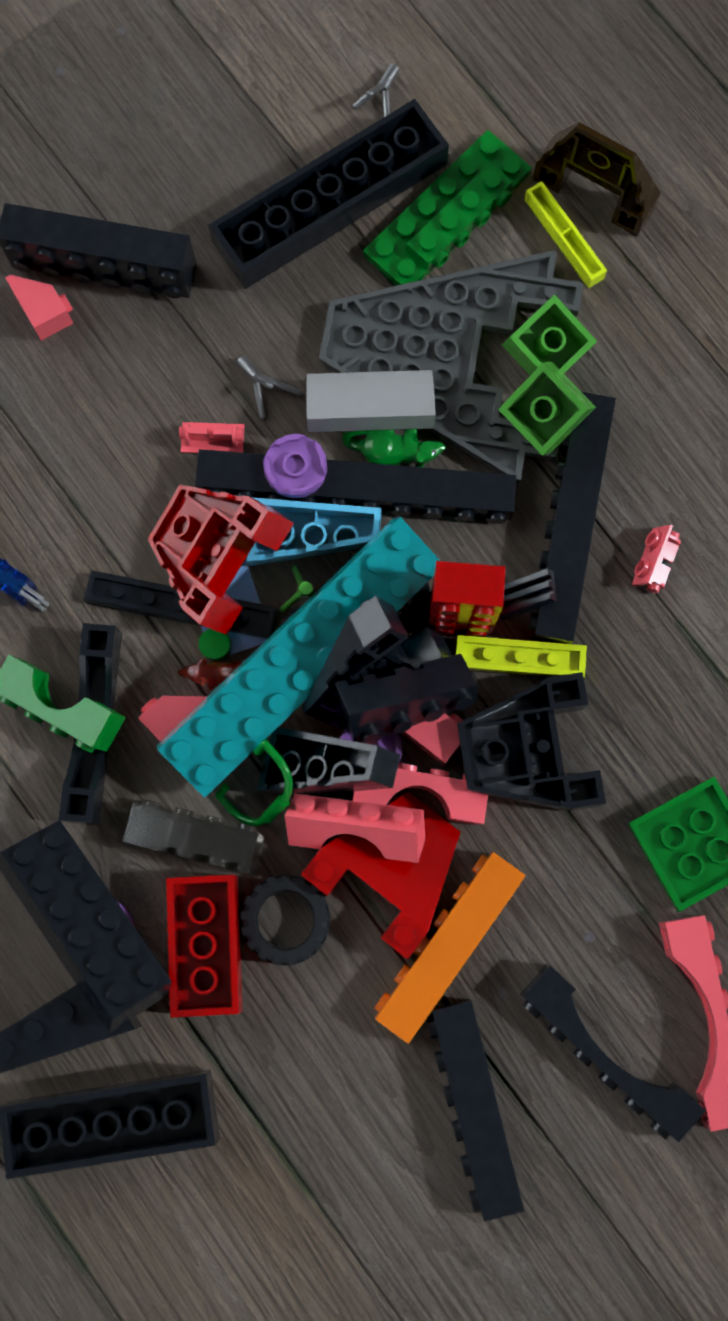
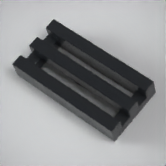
M547 568L506 583L504 587L503 608L499 618L505 620L557 602L554 572ZM547 590L546 594L534 597L535 594ZM534 597V598H532V599H529V600H526V601H523V602H520V603H517V604H515V605H512V606H509V607H508V604H509V603H512V602H515V601H518V600H521V599H524V600H525V599Z

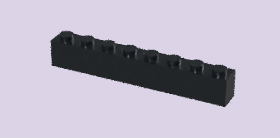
M582 392L596 408L561 442L560 449L565 450L564 461L558 460L555 479L560 480L559 489L553 490L549 507L550 509H555L553 521L547 520L544 539H549L547 551L542 550L539 561V569L544 570L548 568L554 572L557 602L539 607L537 612L531 611L528 623V630L533 631L531 641L572 644L574 642L616 398ZM547 590L535 594L534 597L546 594Z

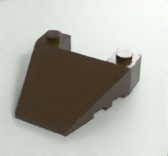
M580 122L554 134L536 162L533 180L538 183L542 181L547 188L559 193L572 171L613 192L620 197L611 223L637 237L655 209L661 194L637 153Z

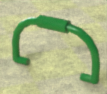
M267 740L260 742L254 749V754L260 756L265 750L281 770L285 785L283 794L273 801L262 813V816L251 818L236 809L225 796L229 790L227 784H223L215 793L216 799L235 819L249 826H262L265 823H272L289 805V798L292 795L293 779L290 769L282 756Z

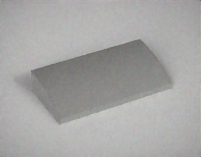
M432 370L307 374L308 432L435 428L436 411Z

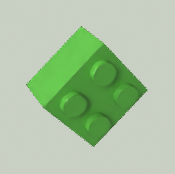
M554 294L502 346L529 376L543 362H553L564 374L597 340Z
M543 362L498 410L543 456L551 453L596 407L553 362Z

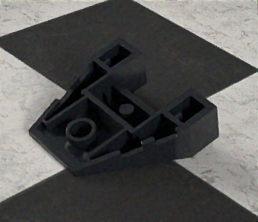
M375 595L373 598L364 601L357 610L348 616L302 709L304 714L342 729L345 727V724L340 714L335 682L347 680L348 685L361 683L362 676L374 673L377 679L387 677L392 674L393 669L404 666L411 670H417L422 662L452 656L443 636L427 626L413 633L411 638L408 639L409 637L394 606Z
M583 672L549 677L457 724L468 791L563 811L593 808L606 804L601 771L565 775L555 714L581 711L588 705Z

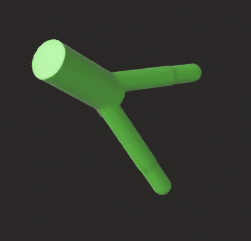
M292 564L291 569L298 584L297 592L280 607L281 613H284L301 597L309 596L311 598L316 593L312 591L310 582L303 581L296 564Z

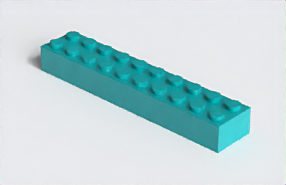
M401 517L392 519L156 745L157 750L205 798L254 751L262 740H265L307 699L348 616L357 610L364 601L373 598L375 595L394 606L396 612L399 611L433 578L436 561L441 560Z

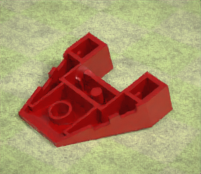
M179 485L148 537V541L161 567L165 568L170 576L168 582L171 588L177 591L182 610L198 624L227 635L243 607L226 594V590L255 542L278 551L294 523L275 509L249 496H235L226 492L217 493L207 489Z
M410 792L402 795L390 803L389 806L424 810L426 840L418 863L386 859L381 851L367 839L352 834H342L323 846L300 874L325 895L329 896L349 870L398 908L400 912L380 938L407 960L429 931L461 833Z

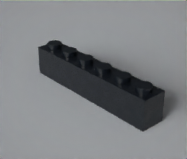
M468 999L433 1008L431 1011L432 1017L426 1019L431 1039L438 1037L441 1051L435 1052L439 1072L447 1073L449 1085L443 1086L448 1107L455 1106L458 1120L452 1121L456 1141H463L466 1155L460 1156L465 1177L472 1176L475 1190L469 1191L474 1213L480 1211L484 1222L524 1212L472 1001Z

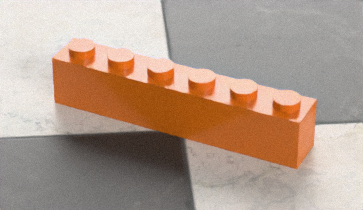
M494 852L490 853L488 857L483 854L480 856L471 869L476 873L469 884L464 881L460 884L452 896L456 903L449 912L446 909L441 911L433 923L437 930L430 939L424 937L413 953L417 955V958L410 967L406 964L403 965L393 980L398 983L391 995L384 992L374 1006V1009L378 1011L375 1020L407 1044L415 1036L526 877L525 874Z

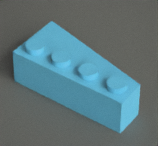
M253 498L275 509L294 524L278 551L255 542L247 555L246 562L250 566L363 548L380 532L381 508Z

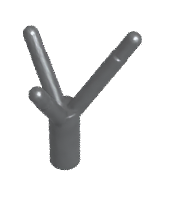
M390 64L379 83L355 102L353 108L358 109L376 94L381 93L383 94L384 117L389 115V88L399 73L398 66Z
M241 356L237 360L236 365L253 382L259 416L262 420L266 418L260 383L268 389H272L275 386L295 395H302L300 389L263 375L246 356Z

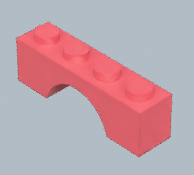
M399 763L393 788L352 792L351 801L387 805L392 796L397 792L409 788H418L428 791L440 801L447 820L480 826L485 821L488 795L468 791L465 775H462V779L450 778V772L439 769H430V774L417 772V766Z
M294 793L285 813L288 845L321 849L323 843L334 835L352 834L372 842L386 859L418 863L426 840L424 810Z

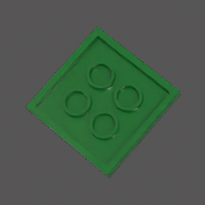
M715 776L627 823L676 912H681L728 885V798Z

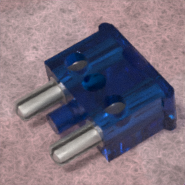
M0 558V591L22 606L28 601L42 612L45 611L46 608L41 603L48 607L49 602L44 600V597L35 591L37 586L27 576L9 565L6 559Z

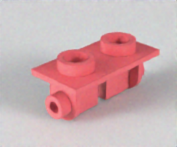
M182 422V426L179 427V439H181L180 452L199 453V449L243 453L245 424Z
M672 525L652 528V531L647 535L645 540L646 547L642 558L634 569L635 576L631 584L632 586L647 585L646 589L652 593H659V590L664 588L671 568L662 564V560L673 563L681 543L679 540L680 534L671 531Z

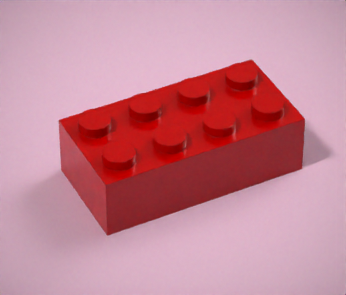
M436 561L430 593L428 627L442 636H452L454 632L467 633L466 636L486 637V634L491 635L503 608L506 566Z
M238 875L166 878L169 978L172 980L169 989L170 1018L240 1014L243 1011Z

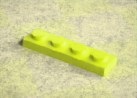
M457 635L456 655L462 654L469 670L547 677L583 672L585 678L587 645Z

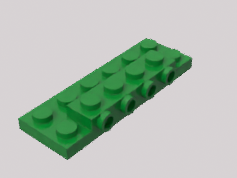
M487 130L363 250V257L396 286L423 280L435 267L437 269L441 268L456 247L461 248L471 236L470 233L477 226L481 228L488 222L493 210L498 206L502 208L510 200L512 192L531 174L532 167L491 131Z

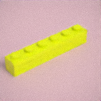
M541 181L526 190L524 201L589 289L605 278L607 269L545 184Z

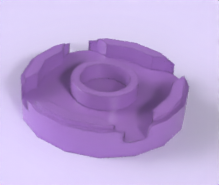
M302 434L285 435L275 440L263 460L264 474L270 487L280 495L290 498L306 497L316 492L324 483L327 474L326 454L321 445Z

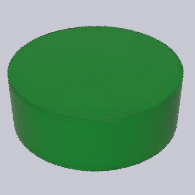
M208 629L200 636L199 649L206 659L218 662L227 658L231 653L232 641L228 634L225 635Z

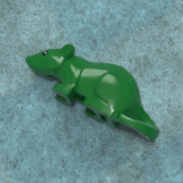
M405 429L403 436L394 434V430L343 431L342 434L343 444L347 448L361 452L369 463L399 465L402 463H415L416 467H424L426 463L434 460L446 449V446L441 442L417 441V429ZM366 435V438L361 440H355L352 437Z

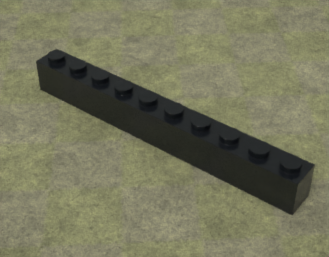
M199 449L195 487L207 489L211 492H226L235 496L243 495L251 498L375 507L385 511H392V514L397 516L422 513L424 517L431 519L442 518V515L455 516V519L459 521H472L474 518H483L492 524H503L506 520L511 521L514 513L516 475L327 460V474L324 483L318 490L306 497L290 498L280 495L270 487L264 474V454Z

